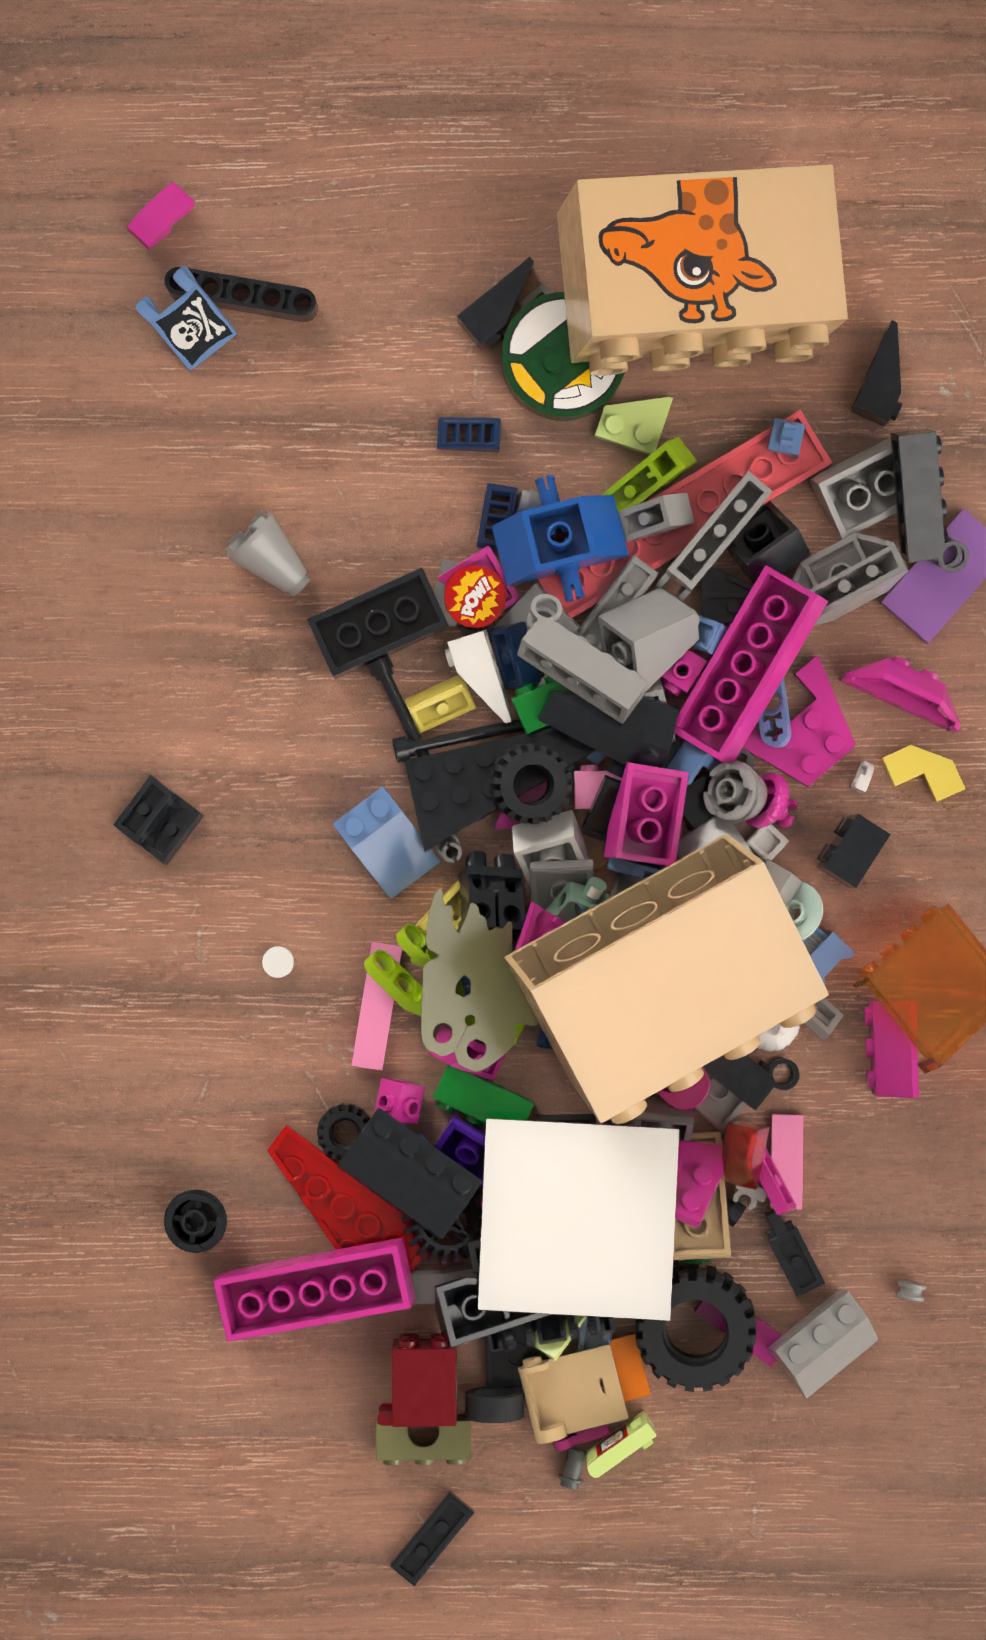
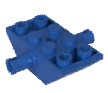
M548 475L546 478L549 489H546L543 477L535 480L542 506L521 511L493 525L492 529L507 587L559 575L565 595L564 599L566 602H572L574 599L571 588H574L577 600L585 597L578 570L628 557L629 553L614 495L580 496L560 501L555 476ZM557 533H562L563 537H568L564 539L563 543L553 541L556 539Z

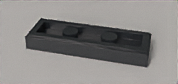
M449 1491L390 1563V1567L415 1586L474 1514V1510Z

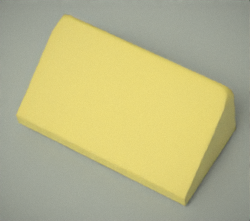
M460 675L405 699L419 733H423L476 709L467 685Z

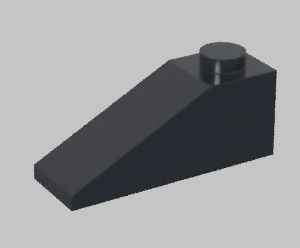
M528 257L457 315L458 324L481 351L487 346L489 349H492L503 340L504 336L502 333L505 332L533 270L534 261L531 257Z
M893 320L886 328L850 411L882 426H885L890 419L896 420L903 404L898 402L901 395L898 323Z

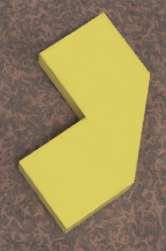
M909 745L881 758L894 786L923 774L935 802L965 789L953 760L916 746Z

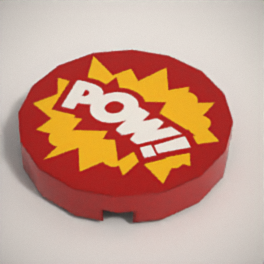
M471 565L458 569L450 576L444 586L443 595L446 611L454 621L465 627L480 628L490 625L500 617L505 608L507 594L504 583L496 572L485 566Z

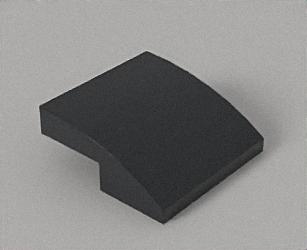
M150 775L113 826L132 841L142 846L163 864L168 865L205 815Z

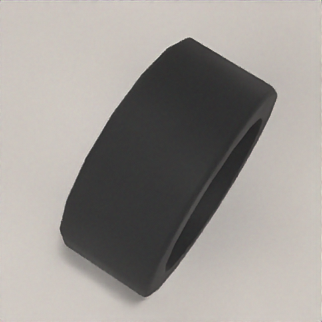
M478 1387L465 1391V1418L480 1423L518 1421L524 1418V1392L518 1388Z

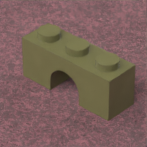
M457 1415V1426L439 1427L437 1435L425 1441L415 1438L411 1434L409 1427L381 1426L377 1423L376 1419V1460H383L385 1465H400L402 1460H415V1464L418 1465L433 1464L434 1460H446L447 1464L458 1465L464 1464L465 1460H471V1421L466 1419L465 1415Z

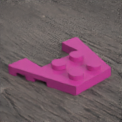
M817 655L794 674L815 700L790 721L791 739L789 743L781 748L771 747L764 743L760 732L754 727L743 746V749L749 751L752 755L759 757L807 787L856 746L823 665ZM783 730L778 731L772 738L778 741V735L783 734Z

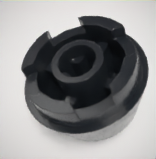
M187 1190L178 1194L169 1203L164 1215V1227L168 1238L175 1246L187 1252L199 1253L213 1248L220 1242L226 1231L227 1215L224 1206L213 1194L204 1190Z

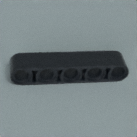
M181 267L170 269L164 278L165 286L175 300L186 293L184 289L180 291L173 289L175 281L173 275ZM188 268L202 289L209 283L219 285L218 292L215 295L209 296L218 308L298 322L311 321L317 315L318 304L314 294L309 289ZM240 288L250 291L249 297L244 301L234 299L235 292ZM271 293L278 294L281 297L280 302L275 306H267L264 303L265 298ZM300 299H308L312 302L311 307L305 312L295 309V305Z

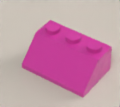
M908 999L868 1000L869 1007H864V1024L869 1026L870 1039H865L866 1058L871 1057V1070H866L867 1089H872V1094L879 1097L919 1098L916 1002Z

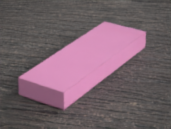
M771 1114L770 1156L797 1205L795 1209H802L804 1115ZM770 1202V1208L774 1209L773 1205Z

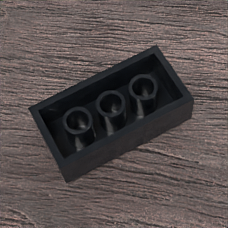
M419 568L307 619L334 679L449 628L423 568Z

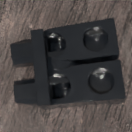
M472 851L466 856L465 869L459 874L461 921L458 923V933L466 919L469 905L474 903L479 908V914L486 918L489 930L495 927L502 929L507 923L512 922V939L515 940L520 936L526 919L523 883L521 881L523 879L522 869H516L514 855H497L494 858V867L487 866L486 853Z

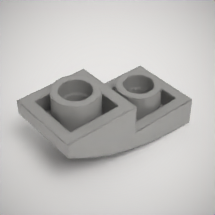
M447 1265L444 1270H414L411 1273L417 1298L414 1304H434L436 1285L464 1276H477V1272L473 1273L472 1265Z

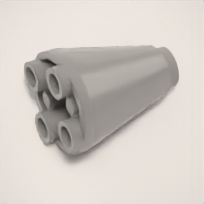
M262 509L250 521L249 530L245 534L239 531L227 543L228 546L225 550L228 553L226 556L284 593L289 592L292 596H295L310 581V578L306 575L307 570L276 517L271 512L267 514Z

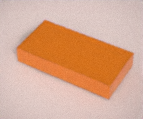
M635 1332L613 1337L610 1345L624 1402L651 1395L639 1348H637Z

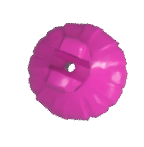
M775 773L765 774L761 778L767 787L766 804L757 816L747 819L745 822L757 828L767 827L775 821L780 827H789L793 824L794 816L789 815L788 811L796 810L797 801L789 799V786L783 776Z

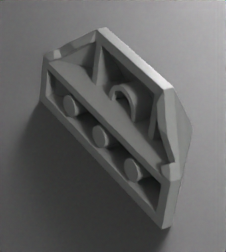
M855 532L800 562L793 581L828 601L814 625L816 626L834 621L886 593L909 570L894 542Z

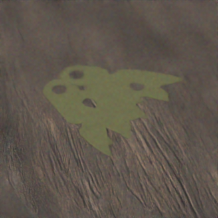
M438 889L431 903L425 938L428 949L436 953L438 957L428 961L423 967L422 1041L428 1050L440 1056L455 1053L458 1064L471 1071H482L512 1048L517 1038L515 1024L537 1026L539 1022L504 958L512 953V922L507 923L502 929L495 927L489 930L486 918L479 914L477 905L471 903L460 932L457 933L453 924L452 906L444 905L443 892L441 889ZM463 975L469 978L471 984L470 994L465 997L455 993L456 985ZM467 1015L475 1017V1023L471 1026L465 1024V1017ZM440 1023H446L452 1028V1037L446 1043H438L433 1037L434 1028ZM478 1039L485 1043L486 1052L482 1058L475 1060L467 1054V1047L471 1041Z

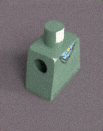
M591 877L586 886L576 882H569L546 911L564 922H568L608 900L611 896L604 892L607 886L600 878Z

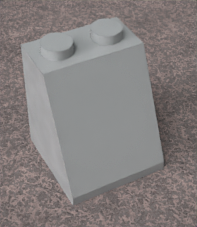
M657 588L598 616L603 653L612 655L618 663L629 670L638 672L644 680L649 682L645 692L699 640L698 625L700 621L697 612L662 588Z

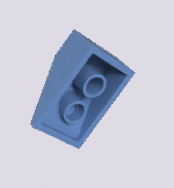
M384 786L333 823L334 827L390 899L441 862L432 849L426 853L424 852L421 835Z

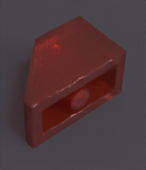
M742 1120L728 1122L722 1149L725 1181L727 1183L757 1190L769 1127Z

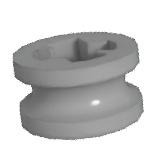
M898 1280V1285L901 1289L899 1292H896V1297L911 1301H924L925 1297L922 1296V1291L926 1289V1284Z

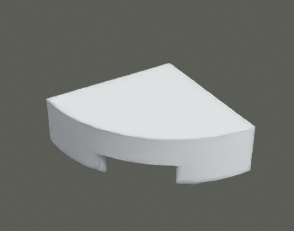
M867 761L861 762L851 789L860 793L866 792L874 771V764Z

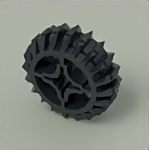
M476 1196L472 1200L470 1199L463 1210L467 1220V1230H463L465 1226L457 1218L447 1232L446 1236L460 1241V1243L447 1246L436 1243L437 1237L429 1232L426 1234L420 1225L404 1215L401 1221L405 1224H410V1226L403 1230V1234H412L414 1237L408 1242V1246L412 1247L417 1243L420 1246L416 1252L418 1256H421L425 1251L429 1252L427 1256L428 1262H433L438 1255L440 1265L446 1264L448 1257L453 1264L459 1261L460 1256L464 1259L468 1258L470 1254L467 1241L481 1238V1230L478 1228L482 1227V1219H479L478 1216L482 1215V1208L476 1209L475 1207L480 1201V1197Z

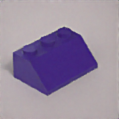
M453 1114L434 1147L484 1182L486 1133ZM483 1182L479 1186L481 1189H483Z

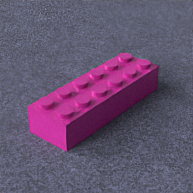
M765 565L678 714L674 733L721 762L729 763L735 761L828 601Z
M403 1237L222 1271L213 1280L227 1342L408 1309L412 1307L417 1299Z

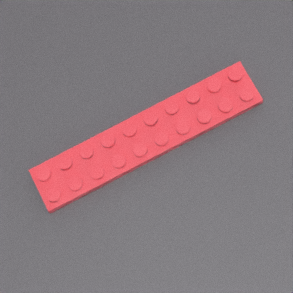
M799 410L784 419L805 424L798 457L767 451L772 429L770 427L652 497L651 499L662 495L687 493L695 523L672 532L626 542L629 553L628 557L578 570L583 593L585 594L584 598L577 600L574 588H571L574 601L566 602L559 575L537 579V581L548 594L555 596L561 602L562 608L574 618L600 601L633 555L654 570L679 556L748 471L773 491L763 503L765 505L832 465V461L804 414Z

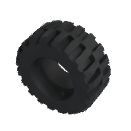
M689 1264L688 1268L684 1269L678 1266L673 1268L671 1311L678 1304L689 1300H700L710 1303L724 1317L726 1323L725 1337L720 1346L709 1353L689 1354L675 1347L669 1340L666 1331L667 1320L636 1319L635 1339L637 1348H640L642 1352L641 1358L645 1365L649 1364L652 1367V1373L658 1379L661 1377L667 1379V1385L676 1388L677 1384L685 1386L684 1391L694 1392V1388L703 1387V1392L713 1390V1385L720 1384L723 1387L730 1383V1378L733 1375L738 1377L744 1370V1364L750 1361L753 1347L756 1343L754 1306L751 1299H748L744 1287L740 1283L736 1284L733 1281V1276L727 1272L721 1274L716 1271V1267L707 1265V1269L698 1268V1264Z

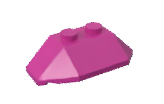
M894 656L893 659L886 658L842 675L840 679L842 683L951 733L958 732L961 725L946 685L938 681L940 676L925 669H922L921 673L909 668L911 663L897 656Z

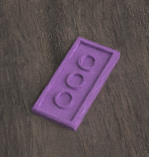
M964 508L944 530H947L950 538L963 543L967 547L969 559L966 566L960 571L948 572L936 566L931 560L917 561L880 602L881 605L926 644L934 638L986 578V527ZM949 546L944 551V563H948L954 558V546ZM963 554L961 555L960 561L956 565H958L961 562Z

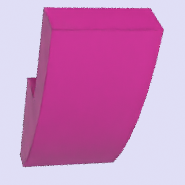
M171 182L135 216L127 226V230L150 250L171 233L172 226L194 209L195 201L177 184Z

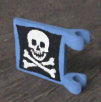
M182 266L174 273L173 279L186 291L184 295L161 313L150 297L145 296L136 304V310L151 323L191 371L237 335L238 332L200 287L191 271L186 266Z

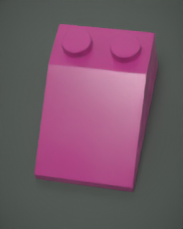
M627 763L608 825L604 857L658 866H669L676 862L689 772Z

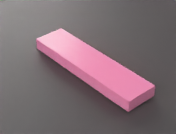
M379 942L371 943L370 955L376 950L381 949L390 954L400 964L403 950L400 946ZM368 973L366 974L351 1066L382 1071L394 999Z

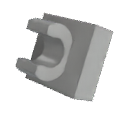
M740 1170L735 1179L736 1189L733 1193V1201L736 1203L741 1195H748L751 1199L747 1204V1209L751 1211L756 1206L757 1200L762 1203L765 1201L767 1194L757 1176L746 1170Z

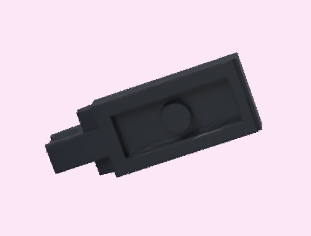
M775 1209L765 1213L772 1228L765 1232L769 1238L768 1242L795 1295L799 1297L825 1284L803 1238L792 1221L789 1220L784 1223L781 1216L777 1215Z

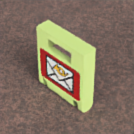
M645 1410L587 1450V1469L592 1477H600L639 1448L643 1447L645 1450L653 1444L652 1439L657 1434L654 1423Z

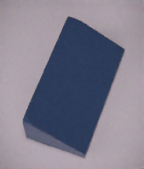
M517 622L489 629L505 689L520 688L530 683H538L540 681L538 669L517 655L521 640L528 632L526 623Z

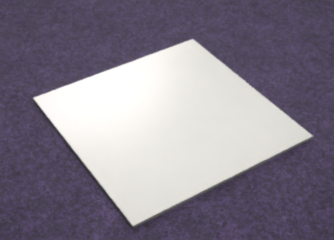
M486 1118L478 1309L670 1321L679 1129Z

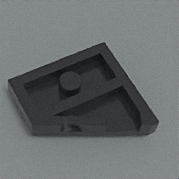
M711 567L701 579V616L722 624H731L753 585H749L731 574H726Z

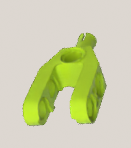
M407 924L395 934L400 947L411 957L410 961L413 964L417 963L422 969L428 961L438 957L436 953L428 949L425 941L426 934L417 926ZM381 949L376 950L364 962L367 973L404 1010L421 1016L422 986L390 954ZM459 980L455 993L463 997L465 990L461 980ZM473 1015L465 1017L466 1025L471 1026L475 1023Z

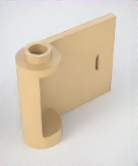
M610 1344L558 1357L556 1362L551 1358L542 1360L541 1356L524 1359L523 1366L518 1368L536 1444L554 1442L565 1438L569 1433L629 1419Z

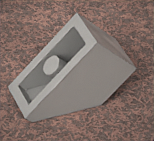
M687 493L662 495L618 512L626 542L672 532L695 523Z

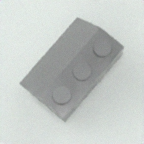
M891 437L809 478L822 509L841 539L897 513Z
M839 1289L773 1342L767 1349L804 1398L807 1399L879 1339L869 1318L848 1291Z

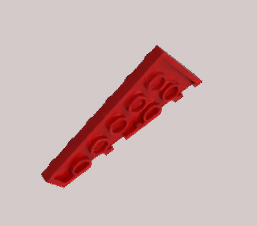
M286 1124L267 1151L288 1182L294 1187L306 1208L312 1213L335 1250L403 1237L412 1273L427 1251L418 1256L416 1252L420 1246L417 1243L412 1247L408 1246V1242L414 1237L412 1234H403V1230L410 1226V1224H405L401 1221L404 1214L339 1169L337 1161L331 1159L329 1155L325 1154L321 1149Z

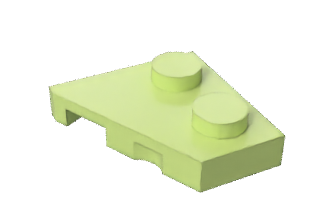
M663 397L606 405L602 412L595 438L651 455L656 451L673 398Z

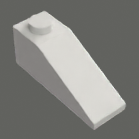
M487 630L447 642L449 648L445 649V654L449 666H455L456 672L505 723L511 722L514 717Z

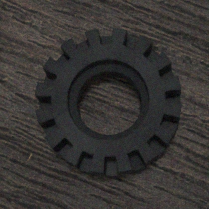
M342 1103L331 1107L318 1123L317 1141L319 1146L321 1145L322 1151L331 1156V1159L342 1161L353 1143L347 1145L339 1143L333 1134L335 1125L343 1120L351 1121L357 1127L359 1135L371 1117L365 1113L363 1108H359L355 1104Z

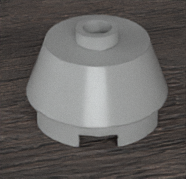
M740 761L722 763L710 772L709 776L712 779L708 786V792L703 793L704 802L708 811L720 821L727 824L739 823L757 816L763 810L767 801V787L764 780L748 764Z

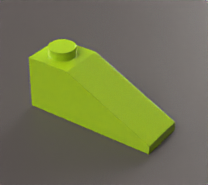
M678 436L665 442L602 495H614L618 512L647 501L695 464L697 460Z

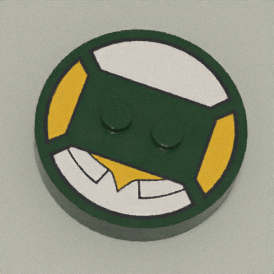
M564 292L550 293L532 300L514 316L507 328L501 351L503 376L516 400L532 413L555 421L577 420L600 410L616 393L624 373L594 376L590 374L589 362L571 363Z

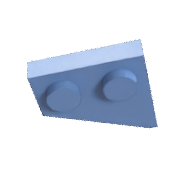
M609 858L606 869L646 879L666 866L652 864L643 866L632 861Z

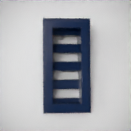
M439 417L437 449L499 453L501 418ZM447 425L454 426L453 442H447ZM460 426H466L465 442H459ZM472 427H478V442H472ZM485 427L491 428L490 442H484Z
M487 483L476 547L484 548L489 546L491 550L498 551L496 541L485 538V532L494 534L492 526H487V521L501 522L514 515L518 488ZM492 495L509 497L510 501L506 503L491 500ZM490 507L508 510L507 516L489 513Z

